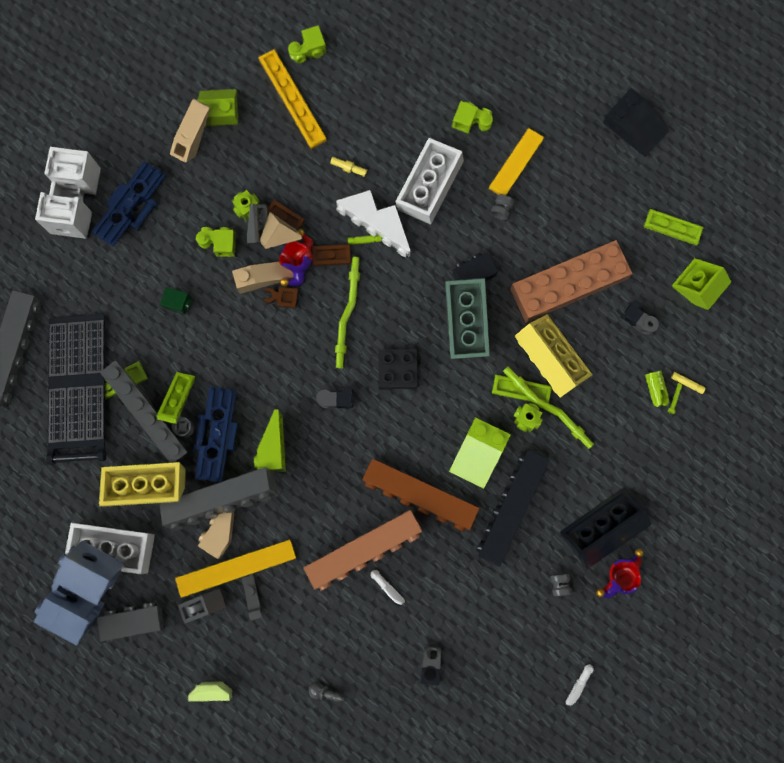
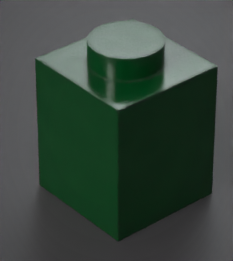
M166 287L160 305L163 309L185 315L186 311H189L191 308L192 300H190L191 297L188 293Z

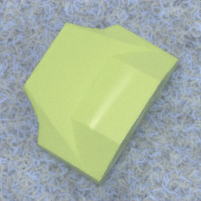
M202 682L190 692L188 701H229L232 698V689L223 682Z

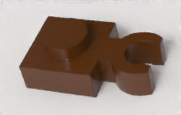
M279 287L278 292H275L272 288L265 289L266 293L272 294L271 298H264L266 303L271 304L277 301V307L296 309L298 289Z

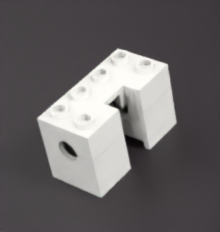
M50 147L45 175L52 183L49 195L44 192L40 193L35 220L50 234L87 239L92 212L83 203L84 193L96 195L101 170L87 151Z

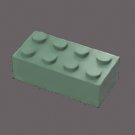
M485 278L446 280L445 290L450 358L490 356Z

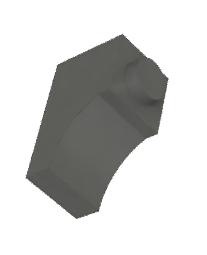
M220 589L179 604L178 607L183 622L186 624L226 608Z

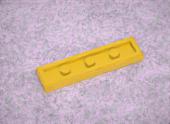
M528 128L489 186V189L498 195H507L542 143L544 137Z

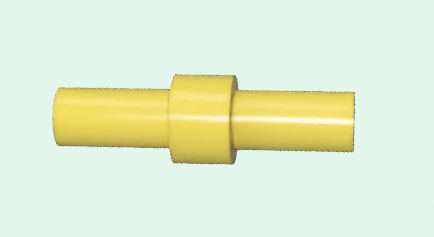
M335 157L331 159L330 164L343 168L345 172L366 176L367 170L354 165L351 161L347 160L345 162Z

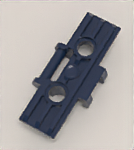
M144 161L125 186L121 183L106 202L109 209L92 230V233L114 247L129 226L139 231L141 229L140 225L152 209L158 206L150 197L166 177V174ZM139 184L145 186L144 191L141 193L135 192V187ZM144 201L147 202L146 206L134 222L130 220L132 209L137 203L141 205ZM116 214L123 217L119 223L113 222V217Z
M209 387L205 415H198L199 425L196 443L193 445V450H199L195 479L223 481L227 450L236 451L237 449L234 440L236 430L240 429V424L232 422L237 390ZM216 410H223V419L216 420L214 412ZM207 421H212L208 445L203 446ZM216 448L218 450L217 457L210 459L208 452Z

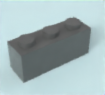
M155 602L143 604V609L135 610V606L123 608L122 613H116L115 610L103 612L104 616L97 617L100 642L164 629L161 605L155 606Z

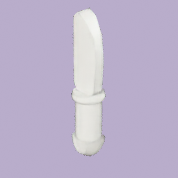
M371 571V578L381 586V589H384L395 603L400 605L405 603L402 596L379 574V571Z
M588 664L584 667L580 678L577 679V683L566 700L568 706L573 705L580 697L588 678L593 673L592 665Z

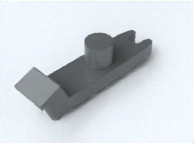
M252 573L248 577H242L250 620L262 618L255 578Z

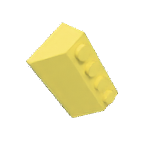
M548 314L529 323L515 335L519 345L524 348L530 360L535 363L541 375L547 379L553 391L559 397H562L593 375Z
M180 462L102 467L99 506L179 502L185 489L186 469Z

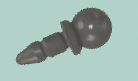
M313 683L309 687L308 692L313 699L320 698L324 701L327 698L334 701H344L343 696L330 691L327 686L323 687L320 683Z

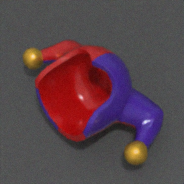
M303 229L297 230L302 237L303 243L298 241L286 243L280 253V265L293 273L292 279L283 278L281 280V285L284 287L287 285H302L305 270L311 266L313 261L311 251L313 240L304 234Z
M636 549L635 556L631 560L622 559L616 561L610 568L609 583L602 589H597L596 595L598 597L611 598L617 593L630 594L636 591L641 585L639 569L642 564L641 556H643L644 551Z

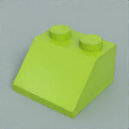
M237 89L200 91L197 100L210 106L205 126L238 124Z
M694 258L672 284V287L694 305L709 310L730 285L731 280L724 267Z

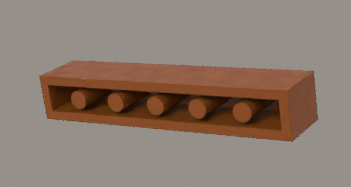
M374 459L371 460L362 479L363 482H366L364 486L374 491L376 488L383 490V495L391 499L396 496L401 499L400 503L411 507L413 504L419 507L418 511L423 514L429 515L430 512L437 515L435 519L445 524L447 521L454 523L453 527L462 532L465 529L470 530L479 510L474 505Z

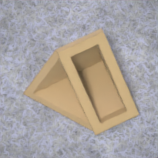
M269 212L260 238L261 244L265 249L302 239L296 229L272 212Z

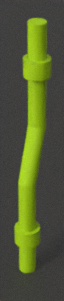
M352 257L351 272H349V302L339 321L338 343L335 345V353H337L336 368L343 369L344 354H346L347 348L345 346L346 324L356 304L357 284L360 281V272H358L359 257Z
M509 366L503 370L513 382L516 389L519 388L534 405L558 416L572 431L571 434L576 439L579 438L588 449L594 445L584 434L585 431L580 426H577L562 409L539 399L525 384V380L521 376L518 377Z

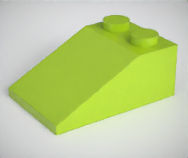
M278 409L274 410L257 449V456H254V466L258 470L266 467L274 473L286 472L283 415Z
M475 418L449 472L484 489L511 434Z

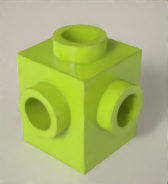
M247 190L240 192L232 201L235 207L233 211L239 218L243 217L247 222L249 221L250 204H258L260 201L254 193L250 194Z
M525 403L523 407L519 406L513 415L516 417L514 421L517 424L516 427L524 432H531L534 428L538 429L543 420L540 418L542 412L539 411L540 408L532 403H529V405ZM527 413L533 416L531 420L526 418Z

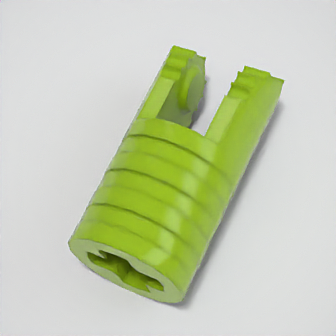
M662 371L646 374L645 378L653 405L656 407L661 405L667 406L669 404V396Z

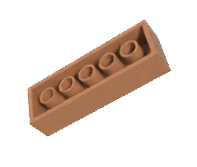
M617 240L515 282L510 290L525 322H529L628 280L633 273Z
M410 510L304 567V570L314 590L319 588L322 591L333 585L331 582L333 579L337 578L340 581L350 575L348 571L355 568L357 572L368 566L366 562L370 559H373L375 562L385 556L383 552L389 549L391 552H394L401 548V543L405 540H408L410 543L420 537L418 533L422 532Z

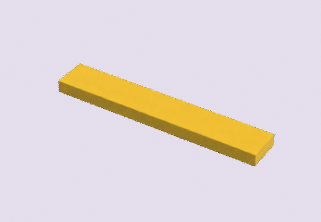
M275 49L258 57L310 149L326 142L327 138Z
M287 540L177 577L175 580L182 598L296 559L291 541Z

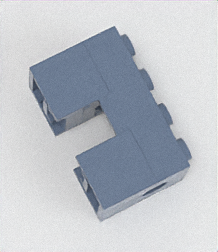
M81 541L77 546L73 545L67 554L64 553L59 560L60 568L53 580L52 591L44 599L43 603L41 602L36 608L35 614L37 616L34 620V623L76 646L93 627L104 605L100 601L101 597L109 588L112 589L124 566V563L84 541Z

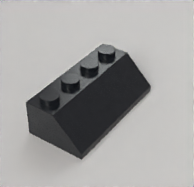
M622 488L560 531L576 557L589 569L649 527L651 522L646 510Z

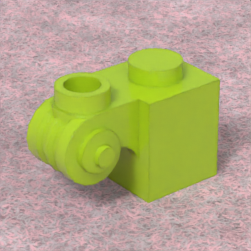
M319 25L301 31L302 45L298 42H292L288 47L290 58L295 60L296 63H303L308 57L319 58L326 53V46Z
M461 101L453 118L452 128L469 134L472 125L478 123L481 131H488L493 121L492 111L486 108L480 110L471 102Z
M202 227L201 231L196 235V241L201 248L207 249L211 246V243L214 244L213 252L216 257H235L236 234L234 230L222 227L220 230L212 231L210 227Z

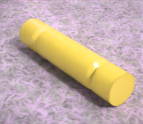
M675 371L671 376V379L700 394H703L706 389L704 386Z

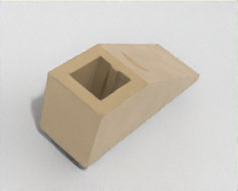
M196 99L192 100L174 137L170 155L185 163L196 156L210 106Z
M234 512L222 513L218 517L211 519L209 530L204 531L199 537L198 541L200 543L198 547L215 558L221 559L232 542Z

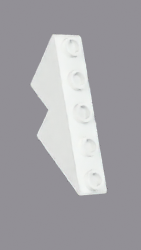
M370 190L336 201V210L341 215L351 217V221L357 226L363 225L372 236H381L382 242L389 247L393 246L398 249L397 252L401 256H410L411 251L395 205L377 211Z

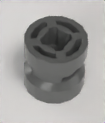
M499 194L495 200L496 204L492 207L490 213L496 218L507 220L509 209L513 207L514 200L506 195Z
M179 417L177 424L172 423L173 432L182 438H188L194 433V424L186 417Z
M570 574L550 576L554 587L552 589L553 596L573 594L572 588L569 586Z

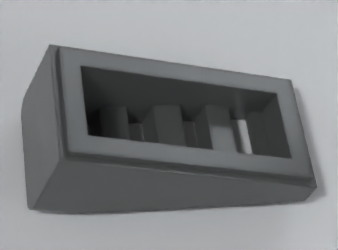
M250 204L247 243H261L260 238L268 218L267 204Z

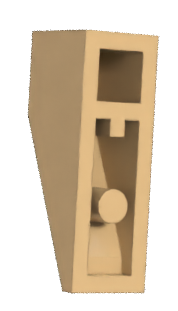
M279 262L250 265L232 271L240 294L280 283L283 278L288 280L293 278L292 271L281 266Z

